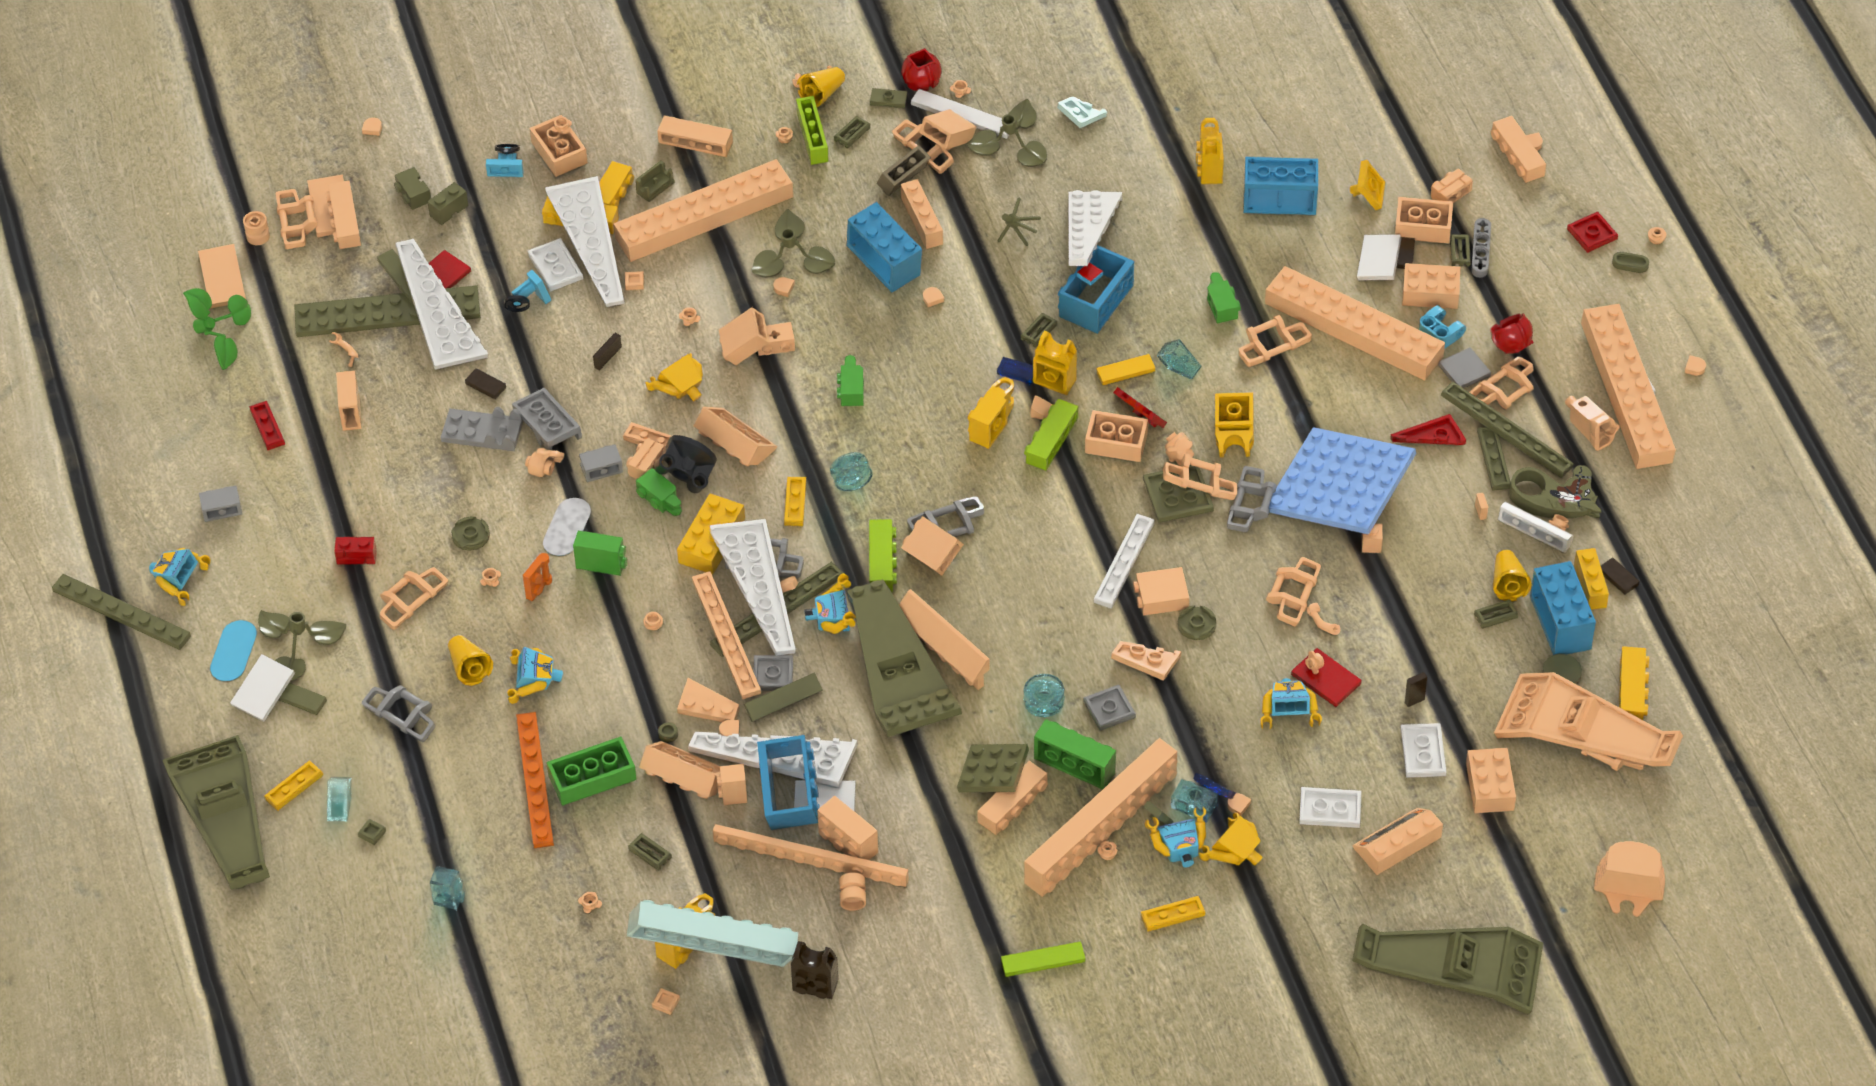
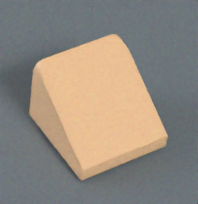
M1035 395L1031 406V418L1042 420L1047 418L1052 404Z

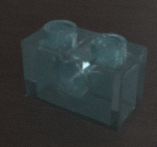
M1181 779L1171 796V808L1196 818L1193 810L1196 808L1197 815L1201 816L1203 814L1202 807H1204L1206 814L1203 816V821L1208 822L1217 806L1218 793L1198 786L1192 781Z
M436 866L430 881L434 905L457 910L459 903L463 902L465 891L462 889L463 880L460 878L459 871Z

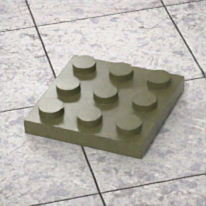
M1189 465V480L1205 484L1200 468ZM1163 471L1143 475V481L1158 523L1214 511V505L1209 493L1189 487L1182 488L1163 479ZM1169 472L1170 474L1179 477V474Z
M971 744L957 785L958 791L1015 792L1029 752L1028 745Z

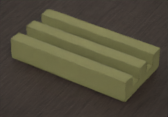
M855 116L834 135V141H839V144H845V147L849 148L871 128L870 123Z
M1451 234L1452 266L1459 264V266H1463V264L1470 266L1469 235ZM1455 239H1458L1459 259H1456ZM1462 239H1465L1466 259H1463Z
M1041 313L1021 334V340H1027L1028 344L1032 343L1033 347L1036 348L1044 330L1050 333L1057 326V320ZM1044 319H1046V321H1045L1042 325L1039 326V324H1040Z
M1510 599L1474 611V615L1477 617V621L1481 623L1482 629L1518 618V613Z
M642 833L628 845V849L658 871L662 865L667 863V860L672 858L670 852ZM640 841H642V842H644L645 844H647L648 846H650L652 849H654L655 851H657L658 853H660L663 857H660L659 855H657L655 852H653L652 849H650L649 847H646L645 845H643L642 843H640Z

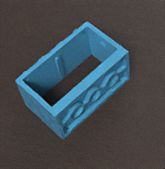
M1245 157L1243 213L1316 215L1318 159Z
M877 202L848 219L846 246L891 293L920 276L922 248Z
M1097 245L1096 250L1092 253L1090 263L1102 270L1104 276L1111 278V282L1094 304L1079 299V295L1088 284L1077 277V272L1084 266H1077L1075 273L1069 276L1066 285L1062 286L1058 292V309L1060 318L1098 334L1134 286V261Z
M1568 561L1534 568L1530 598L1553 655H1567L1591 650L1596 621L1572 562Z
M805 735L757 742L764 812L770 829L776 830L818 823L817 810L820 808V805L817 802V797H819L818 787L815 784L817 775L816 769L813 766L815 757L813 748H811V742L806 740ZM803 754L805 771L803 775L806 781L808 806L777 811L771 759Z

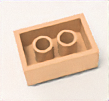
M562 115L530 128L531 143L555 177L588 163L586 148L570 126L569 133L567 134L552 131L555 119L563 117Z
M1399 197L1395 235L1400 234L1401 237L1415 238L1416 241L1449 244L1453 202Z
M1405 263L1402 306L1435 307L1439 305L1441 308L1458 309L1460 267Z
M1093 410L1085 438V453L1141 462L1148 435V419Z
M1508 748L1468 750L1466 767L1474 813L1514 811L1516 793Z
M835 795L817 810L818 832L820 836L825 840L828 839L838 851L866 860L872 859L878 853L877 830Z

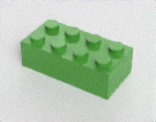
M1047 719L1044 720L1034 736V759L1100 789H1104L1115 774L1116 750L1108 745H1103L1096 742L1093 738L1085 737L1078 734L1075 730H1069L1060 726L1057 722H1051Z
M621 736L547 762L548 776L562 806L637 780L635 765Z

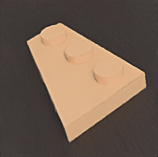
M1120 641L1112 652L1111 659L1164 681L1180 659L1181 651L1175 650L1172 653L1164 651V648L1157 647L1154 650L1145 648L1141 644Z
M688 678L677 713L724 722L726 720H736L740 708L738 703Z

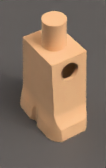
M1574 396L1568 397L1565 404L1570 408L1571 423L1590 441L1596 451L1609 446L1620 426L1588 397L1584 396L1578 400Z

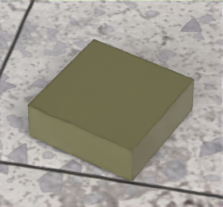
M369 819L358 832V837L375 845L386 832V827Z

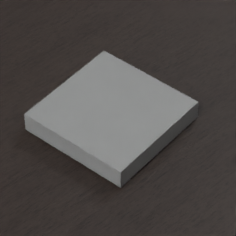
M1471 347L1439 361V367L1447 377L1463 389L1491 376L1490 370Z
M754 655L753 672L761 691H774L793 682V655Z
M1120 685L1083 698L1084 704L1100 731L1136 718V713Z

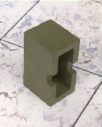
M415 167L395 174L396 182L394 183L396 191L402 194L404 203L406 205L409 204L412 210L428 204L427 201L431 199L430 189L424 181H419L421 176Z
M455 182L427 201L430 217L441 225L450 220L455 212L459 213L469 206L466 190Z

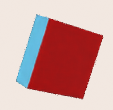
M1090 262L1088 266H1084L1077 272V277L1090 286L1103 276V271Z

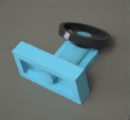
M495 145V151L502 153L498 154V159H486L487 176L523 177L522 160H516L517 153H513L520 150V145Z
M533 270L526 274L528 280L511 292L512 296L504 300V307L507 310L523 312L529 309L530 300L527 297L533 292L545 304L551 301L543 280ZM508 301H511L513 308L508 306L506 303ZM527 303V305H526L525 307L517 308V307L521 306L522 304Z

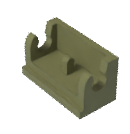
M660 160L635 180L636 193L650 202L675 183L672 169L666 170L665 163Z

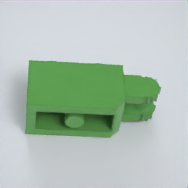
M1212 273L1210 275V284L1207 287V301L1216 323L1238 319V311L1241 310L1239 300L1235 299L1233 286L1230 287L1228 280L1223 281L1220 273Z
M848 355L845 357V365H841V373H837V384H841V387H837V399H841V406H864L863 367L856 365L854 356Z
M651 468L636 480L637 494L649 501L653 508L659 509L662 513L668 511L674 516L681 514V500L676 495V486L664 476L658 474L655 469Z

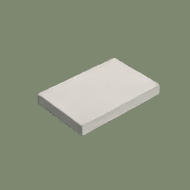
M1400 234L1364 235L1357 273L1358 280H1394L1401 243Z
M561 238L527 251L529 258L550 292L583 279V274Z
M261 654L230 704L264 722L295 672Z
M1441 724L1401 725L1406 778L1446 776Z
M795 780L794 808L808 806L806 781ZM841 781L839 788L815 782L818 787L819 797H817V802L820 807L835 795L854 811L855 781Z
M1301 787L1299 824L1360 828L1361 791Z

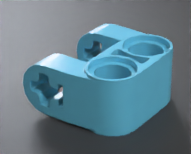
M1436 305L1420 318L1419 330L1445 342V348H1447L1463 336L1466 326L1460 321L1454 322L1449 327L1444 325L1441 321L1444 319L1446 311L1439 305Z

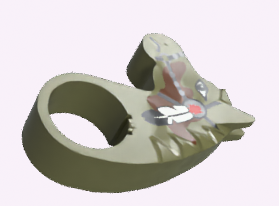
M1579 465L1575 467L1572 478L1568 479L1564 485L1557 483L1544 472L1533 467L1521 468L1512 476L1509 488L1510 499L1515 505L1528 513L1547 518H1553L1555 514L1566 518H1576L1585 515L1600 518L1599 513H1601V509L1596 505L1598 496L1591 489L1592 472L1586 466ZM1522 481L1534 482L1542 489L1541 495L1523 494L1517 489L1516 484Z

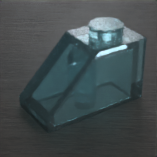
M1180 339L1165 343L1157 353V357L1167 369L1188 379H1193L1202 367Z
M331 777L327 781V820L348 821L352 777Z

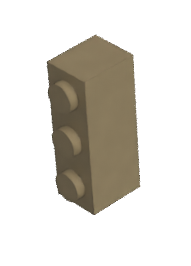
M918 145L885 170L876 184L890 196L901 187L902 183H906L922 171L931 157Z

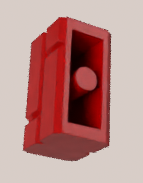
M336 537L335 557L337 565L376 563L377 548L374 537Z

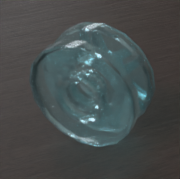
M859 452L840 456L830 467V474L834 479V484L841 491L858 490L865 486L873 476L867 457Z
M1039 674L1031 677L1025 683L1023 690L1025 708L1031 714L1039 717H1049L1057 714L1063 708L1065 701L1063 683L1059 678L1051 674Z

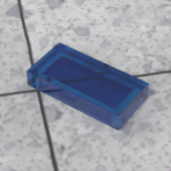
M1003 357L997 368V374L1032 384L1033 365Z
M1197 772L1193 778L1198 783L1229 799H1233L1236 792Z

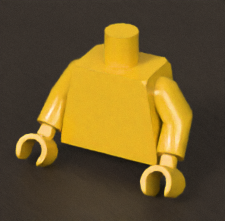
M691 353L687 354L661 371L657 378L658 380L654 376L650 377L651 383L645 382L646 387L649 391L659 390L671 396H676L678 399L688 394L694 402L702 396L697 389L702 382V365L692 357Z
M1238 813L1233 814V819L1228 817L1229 828L1211 847L1212 850L1210 851V848L1204 845L1202 847L1204 853H1198L1202 861L1212 859L1240 865L1247 859L1255 866L1263 858L1254 850L1261 842L1255 824L1243 819Z

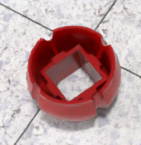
M924 48L907 56L903 62L901 72L904 82L907 83L910 89L929 91V87L935 88L938 85L942 74V67L936 56Z
M1524 313L1507 317L1499 321L1500 325L1494 324L1490 328L1491 339L1494 345L1505 354L1518 353L1534 343L1532 340L1533 326Z

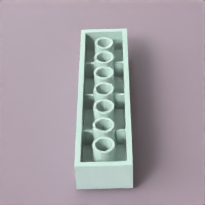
M651 900L641 901L629 913L627 929L628 937L784 967L792 960L798 942V932H794L790 928L783 927L779 929L774 928L771 924H753L751 920H733L731 916L718 917L714 916L711 912L698 913L694 912L691 908L678 909L674 908L671 904L658 905Z

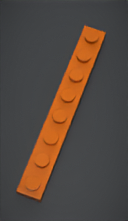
M536 712L516 714L534 848L554 846Z

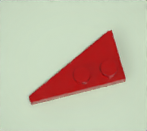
M1117 387L1113 393L1134 408L1132 412L1141 418L1143 415L1147 417L1148 423L1155 428L1157 425L1161 428L1165 427L1167 424L1165 420Z
M1451 414L1393 433L1390 437L1391 441L1396 443L1466 444V438Z

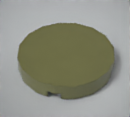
M473 516L458 520L451 531L454 544L462 550H477L483 547L490 537L488 524L483 519H476Z
M1189 606L1179 614L1178 629L1188 639L1204 640L1215 632L1216 616L1205 606Z
M1556 654L1547 658L1544 662L1542 673L1554 672L1577 685L1581 679L1582 668L1576 658L1566 654Z

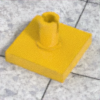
M1368 160L1361 161L1358 184L1350 186V193L1353 194V197L1362 194L1375 211L1382 209L1385 181Z

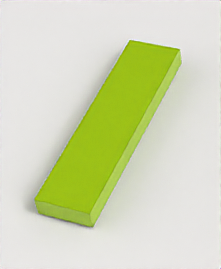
M1080 941L1001 956V962L1005 977L1083 963L1085 962V955Z

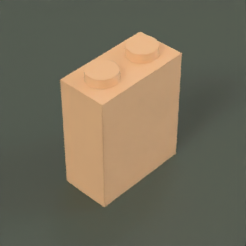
M949 109L924 117L919 133L947 150L968 143L973 138L977 126Z
M752 307L719 329V340L723 350L722 355L726 361H730L734 365H738L769 344L764 315Z
M355 371L337 372L338 408L343 431L362 429L360 398Z
M922 516L915 523L911 534L904 539L901 548L942 576L964 544Z
M1182 567L1136 573V581L1133 582L1134 592L1138 593L1137 606L1142 609L1143 616L1180 611L1189 607V594Z

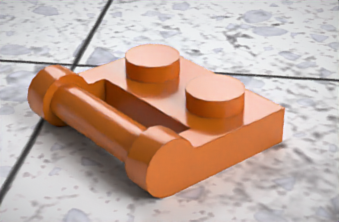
M547 553L539 554L523 574L526 599L533 601L536 596L542 593L545 585L552 583V575L549 573L548 565L550 559Z

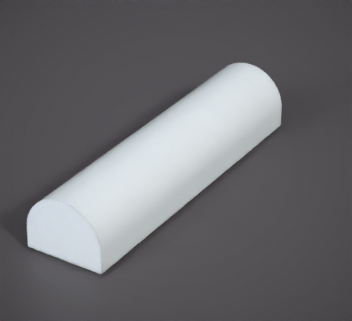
M1504 502L1500 507L1499 521L1564 553L1570 547L1573 541L1572 534L1507 502Z

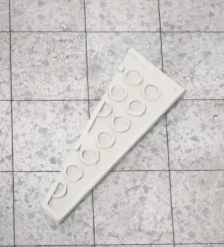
M598 176L546 187L547 196L606 307L624 304Z
M1080 190L1069 192V266H1088L1092 253L1097 248V243L1101 241V236L1108 228L1110 219L1115 214V209L1119 207V202L1122 201V192H1100L1097 190L1091 192H1082Z
M410 239L397 242V253L434 369L488 358L487 350L483 348L478 336L476 337L470 324L462 316L459 307L434 273V269L424 258V254L415 240Z
M766 519L710 525V533L776 656L794 654L795 645Z
M695 732L688 749L690 752L760 768L757 742L793 736L771 735L770 738H761L758 735L739 737V734L721 736L718 733ZM817 737L807 740L811 742V748L814 751L815 760H813V766L816 769L817 775L815 782L839 788L857 748V740L852 739V742L833 738V741H825ZM803 754L771 759L773 772L804 779Z

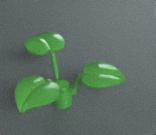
M194 288L183 292L192 314L197 318L193 322L194 331L198 334L204 333L205 335L217 336L214 340L216 356L222 370L227 369L237 358L236 344L231 338H226L225 334L212 332L211 330L215 327V322L229 317H233L234 323L239 326L248 323L251 317V308L248 301L241 295L231 296L228 300V309L231 313L213 319L208 316L212 300L205 290Z

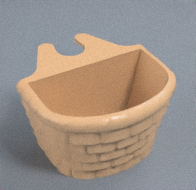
M1634 841L1618 842L1611 846L1597 866L1594 890L1602 892L1606 896L1613 913L1618 914L1620 912L1621 902L1630 901L1634 905L1632 914L1638 917L1650 902L1663 900L1665 873L1660 853L1647 844Z

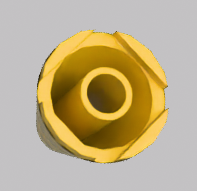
M838 67L803 74L797 81V85L799 84L800 88L798 94L801 98L814 96L816 107H819L844 83L845 74Z
M1502 550L1496 555L1493 591L1503 601L1509 599L1511 602L1517 601V598L1521 596L1524 598L1531 591V579L1514 552Z
M457 635L450 639L448 649L458 680L464 685L470 686L483 682L482 679L486 675L489 676L493 669V660L490 655L462 635Z

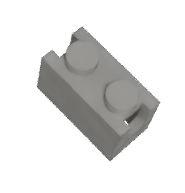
M615 444L579 454L580 466L586 482L623 473L622 460Z
M237 486L199 493L205 522L242 515Z

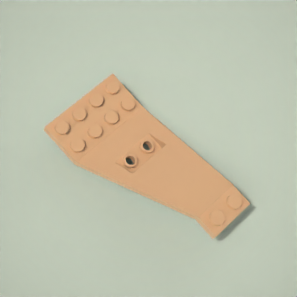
M1554 672L1520 674L1494 731L1497 738L1532 737L1653 767L1671 766L1683 738L1681 731H1662Z

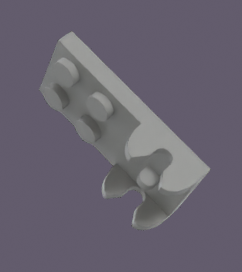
M545 388L512 403L513 409H517L521 413L523 421L533 430L539 445L544 444L545 449L553 451L552 446L574 435L577 440L582 438L580 426Z
M500 407L494 408L493 414L449 408L441 434V442L515 451L523 419L517 409H513L510 416H506Z

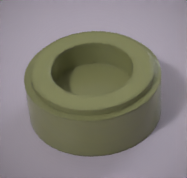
M669 722L662 724L658 729L660 740L666 743L675 741L678 737L677 726Z

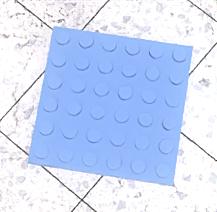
M1313 427L1279 482L1275 493H1273L1268 508L1270 510L1269 513L1369 534L1414 459L1416 450L1411 447Z

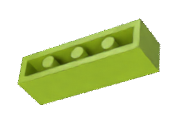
M814 96L796 99L797 116L811 165L829 162L828 146Z
M1057 399L1056 403L1050 406L1047 418H1043L1039 431H1035L1031 444H1028L1025 448L1026 464L1047 471L1078 419L1079 406L1061 399Z
M892 519L869 520V583L876 580H884L890 591L893 592V584H897V573H893V569H897V558L893 557V554L897 553L896 542H893V538H896V527H892Z

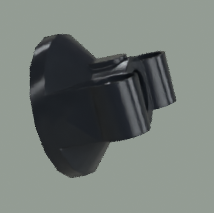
M673 435L669 438L662 455L655 461L654 469L661 475L669 472L675 478L686 482L690 492L699 493L708 485V477L717 462V458L702 443L686 436ZM662 461L667 462L668 467H664ZM694 479L698 480L701 486H697Z

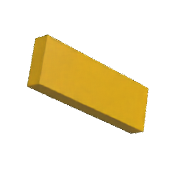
M1147 354L1098 367L1096 372L1102 385H1107L1155 372V365L1150 355Z
M787 477L784 526L804 525L806 477Z
M309 760L264 795L265 800L279 811L321 778L323 772Z
M1199 896L1141 912L1147 932L1205 916V910Z

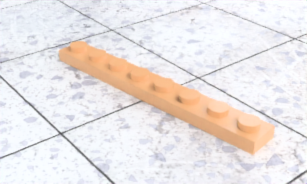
M711 572L693 576L692 582L742 700L761 694L760 686Z

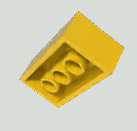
M709 493L677 548L678 563L703 572L710 571L713 575L723 556L710 533V525L743 522L745 520L744 505Z

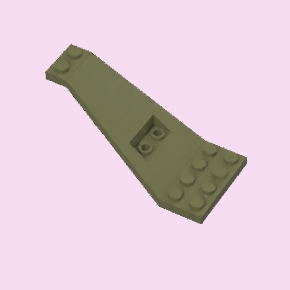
M876 580L870 584L856 586L853 589L847 590L848 598L855 610L875 716L888 737L961 715V706L949 690L885 581Z
M239 735L163 759L162 761L172 786L228 881L230 889H241L248 884L262 882L269 878L270 875L265 865L248 757Z
M1362 924L1358 928L1352 961L1371 970L1493 998L1528 1015L1533 1009L1543 943L1511 927L1380 932Z

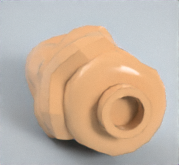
M1173 432L1166 438L1168 442L1165 445V453L1171 462L1176 461L1181 466L1184 454L1191 455V458H1193L1192 441L1183 432L1178 434Z
M544 448L537 449L526 459L525 466L528 467V473L541 478L545 475L550 476L553 473L555 462L560 463L564 458V453Z

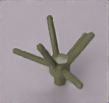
M1020 197L1017 198L1013 213L1009 215L1004 213L1002 215V220L1005 221L1006 227L998 238V242H1001L1010 227L1016 231L1025 246L1029 244L1018 227L1020 226L1033 233H1037L1036 229L1021 223V221L1040 220V216H1016L1021 201Z

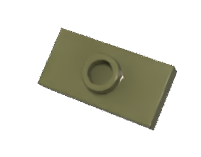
M872 88L870 105L905 108L907 91Z
M1147 801L1143 806L1151 812L1149 817L1152 819L1156 817L1159 823L1160 821L1165 825L1174 823L1171 818L1150 801Z

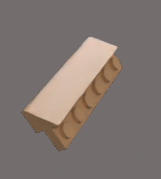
M911 589L907 591L899 606L918 638L926 644L929 650L935 651L943 662H947L955 673L962 675L970 686L973 685L977 690L981 689L984 686V674L990 670L989 658Z

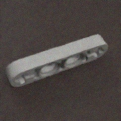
M1485 218L1477 219L1474 224L1471 272L1475 277L1479 278L1487 275L1489 267L1491 222ZM1481 226H1484V232H1480ZM1484 239L1486 240V242L1479 243L1477 240ZM1482 252L1485 256L1479 257L1476 254ZM1478 264H1482L1481 270L1478 269Z

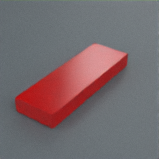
M264 401L249 406L267 451L285 445L284 438L268 402Z

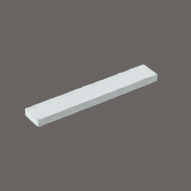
M918 89L911 100V105L935 114L950 109L977 126V129L992 130L997 136H999L1000 127L1003 126L1002 118ZM1003 132L1002 138L1007 139L1009 134Z
M1136 514L1094 598V603L1112 609L1154 526V519Z

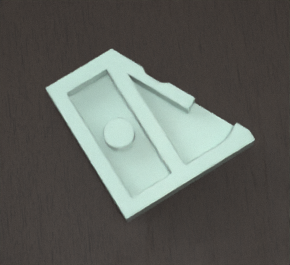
M1074 97L1058 102L1057 107L1079 128L1106 117L1107 114L1105 109L1101 111L1092 108V104L1082 102Z

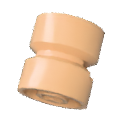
M252 211L246 214L243 218L247 241L252 245L265 244L270 238L265 214L259 211Z
M859 873L842 875L839 879L841 890L840 906L849 911L864 908L866 905L865 877Z

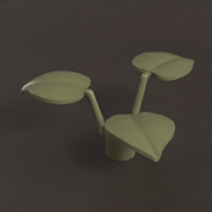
M1028 99L1020 102L1009 114L1002 117L1003 126L1000 127L998 137L992 130H982L967 143L968 148L974 153L987 156L999 150L1000 145L998 141L1001 140L1003 132L1009 135L1015 133L1020 145L1023 147L1017 153L1018 161L1022 165L1036 166L1043 164L1047 160L1046 149L1040 142L1033 140L1025 145L1018 133L1019 127L1029 128L1037 120L1036 111Z
M786 209L775 226V234L778 239L782 240L779 254L777 255L772 250L760 252L755 257L751 270L754 274L761 277H772L779 274L784 268V262L779 259L782 257L784 247L793 248L795 245L806 257L804 267L811 273H822L832 268L836 263L834 256L823 247H812L808 254L804 251L796 239L804 233V222L789 209Z
M261 610L258 618L260 631L266 637L279 638L282 633L287 634L289 629L293 633L291 658L282 656L275 660L295 672L291 681L300 678L306 670L305 661L303 659H295L297 635H301L306 628L308 633L314 636L317 643L331 645L341 638L346 629L345 623L335 621H317L311 625L310 629L309 623L305 622V615L301 612H294L288 617L284 614Z

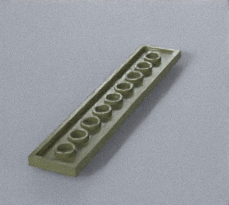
M478 285L445 289L459 307L465 320L481 318ZM403 293L294 304L297 337L325 335L332 332L344 333L420 325L415 307Z

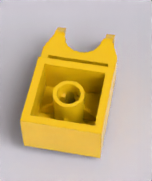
M1205 118L1200 126V141H1196V151H1199V153H1196V164L1199 165L1197 166V177H1200L1201 184H1223L1224 157L1222 133H1219V124L1215 118ZM1213 123L1215 127H1205V125Z
M1044 330L1033 358V383L1067 395L1076 381L1077 350L1073 341L1067 340L1065 345L1059 344L1052 338L1049 332Z
M1006 377L999 379L991 386L985 396L979 399L976 408L970 411L968 415L969 441L989 449L1007 425V417L1014 406V397H1011L1014 390L1013 380ZM1008 383L1010 387L1004 391L1000 388V385Z
M1253 392L1215 394V437L1220 457H1224L1227 448L1231 445H1240L1244 449L1246 457H1250V451L1254 445Z
M705 893L695 897L684 908H691L694 912L698 913L711 912L714 900ZM708 900L709 905L704 909L698 907L699 901ZM655 942L657 958L675 969L680 964H684L689 954L694 950Z

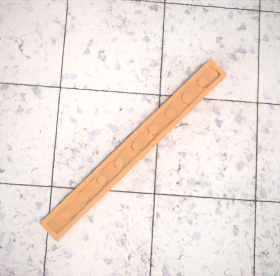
M717 824L713 828L714 842L720 845H730L741 850L747 849L759 854L772 855L779 859L794 860L797 863L811 864L818 868H828L835 872L859 873L874 881H883L894 886L906 887L909 881L908 869Z

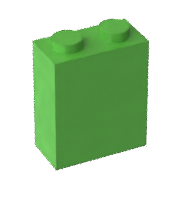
M578 530L573 544L576 569L621 576L622 570L626 569L628 561L627 557H625L626 546L623 544V538Z

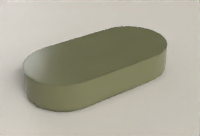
M1617 252L1613 255L1612 264L1619 270L1643 273L1649 268V259L1643 255Z

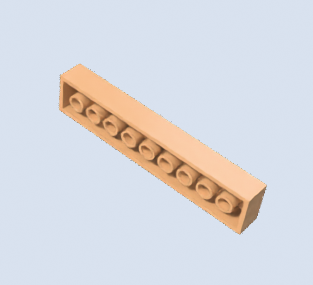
M775 159L614 223L615 239L629 261L632 262L793 198V183L778 160Z
M1286 266L1283 267L1266 288V305L1424 381L1444 357L1445 342Z
M1620 304L1584 309L1581 325L1636 469L1673 463L1676 449Z
M1160 738L1156 740L1024 861V883L1041 897L1047 892H1052L1059 881L1065 880L1072 869L1079 867L1085 857L1092 855L1097 846L1107 841L1110 834L1115 830H1119L1128 818H1132L1142 805L1144 806L1147 801L1149 802L1155 793H1159L1168 781H1172L1176 777L1177 750Z

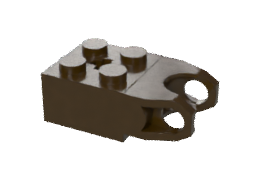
M797 942L791 960L792 990L799 994L814 995L821 999L833 998L839 975L838 959L830 947H825L823 951H815L808 948L805 942Z

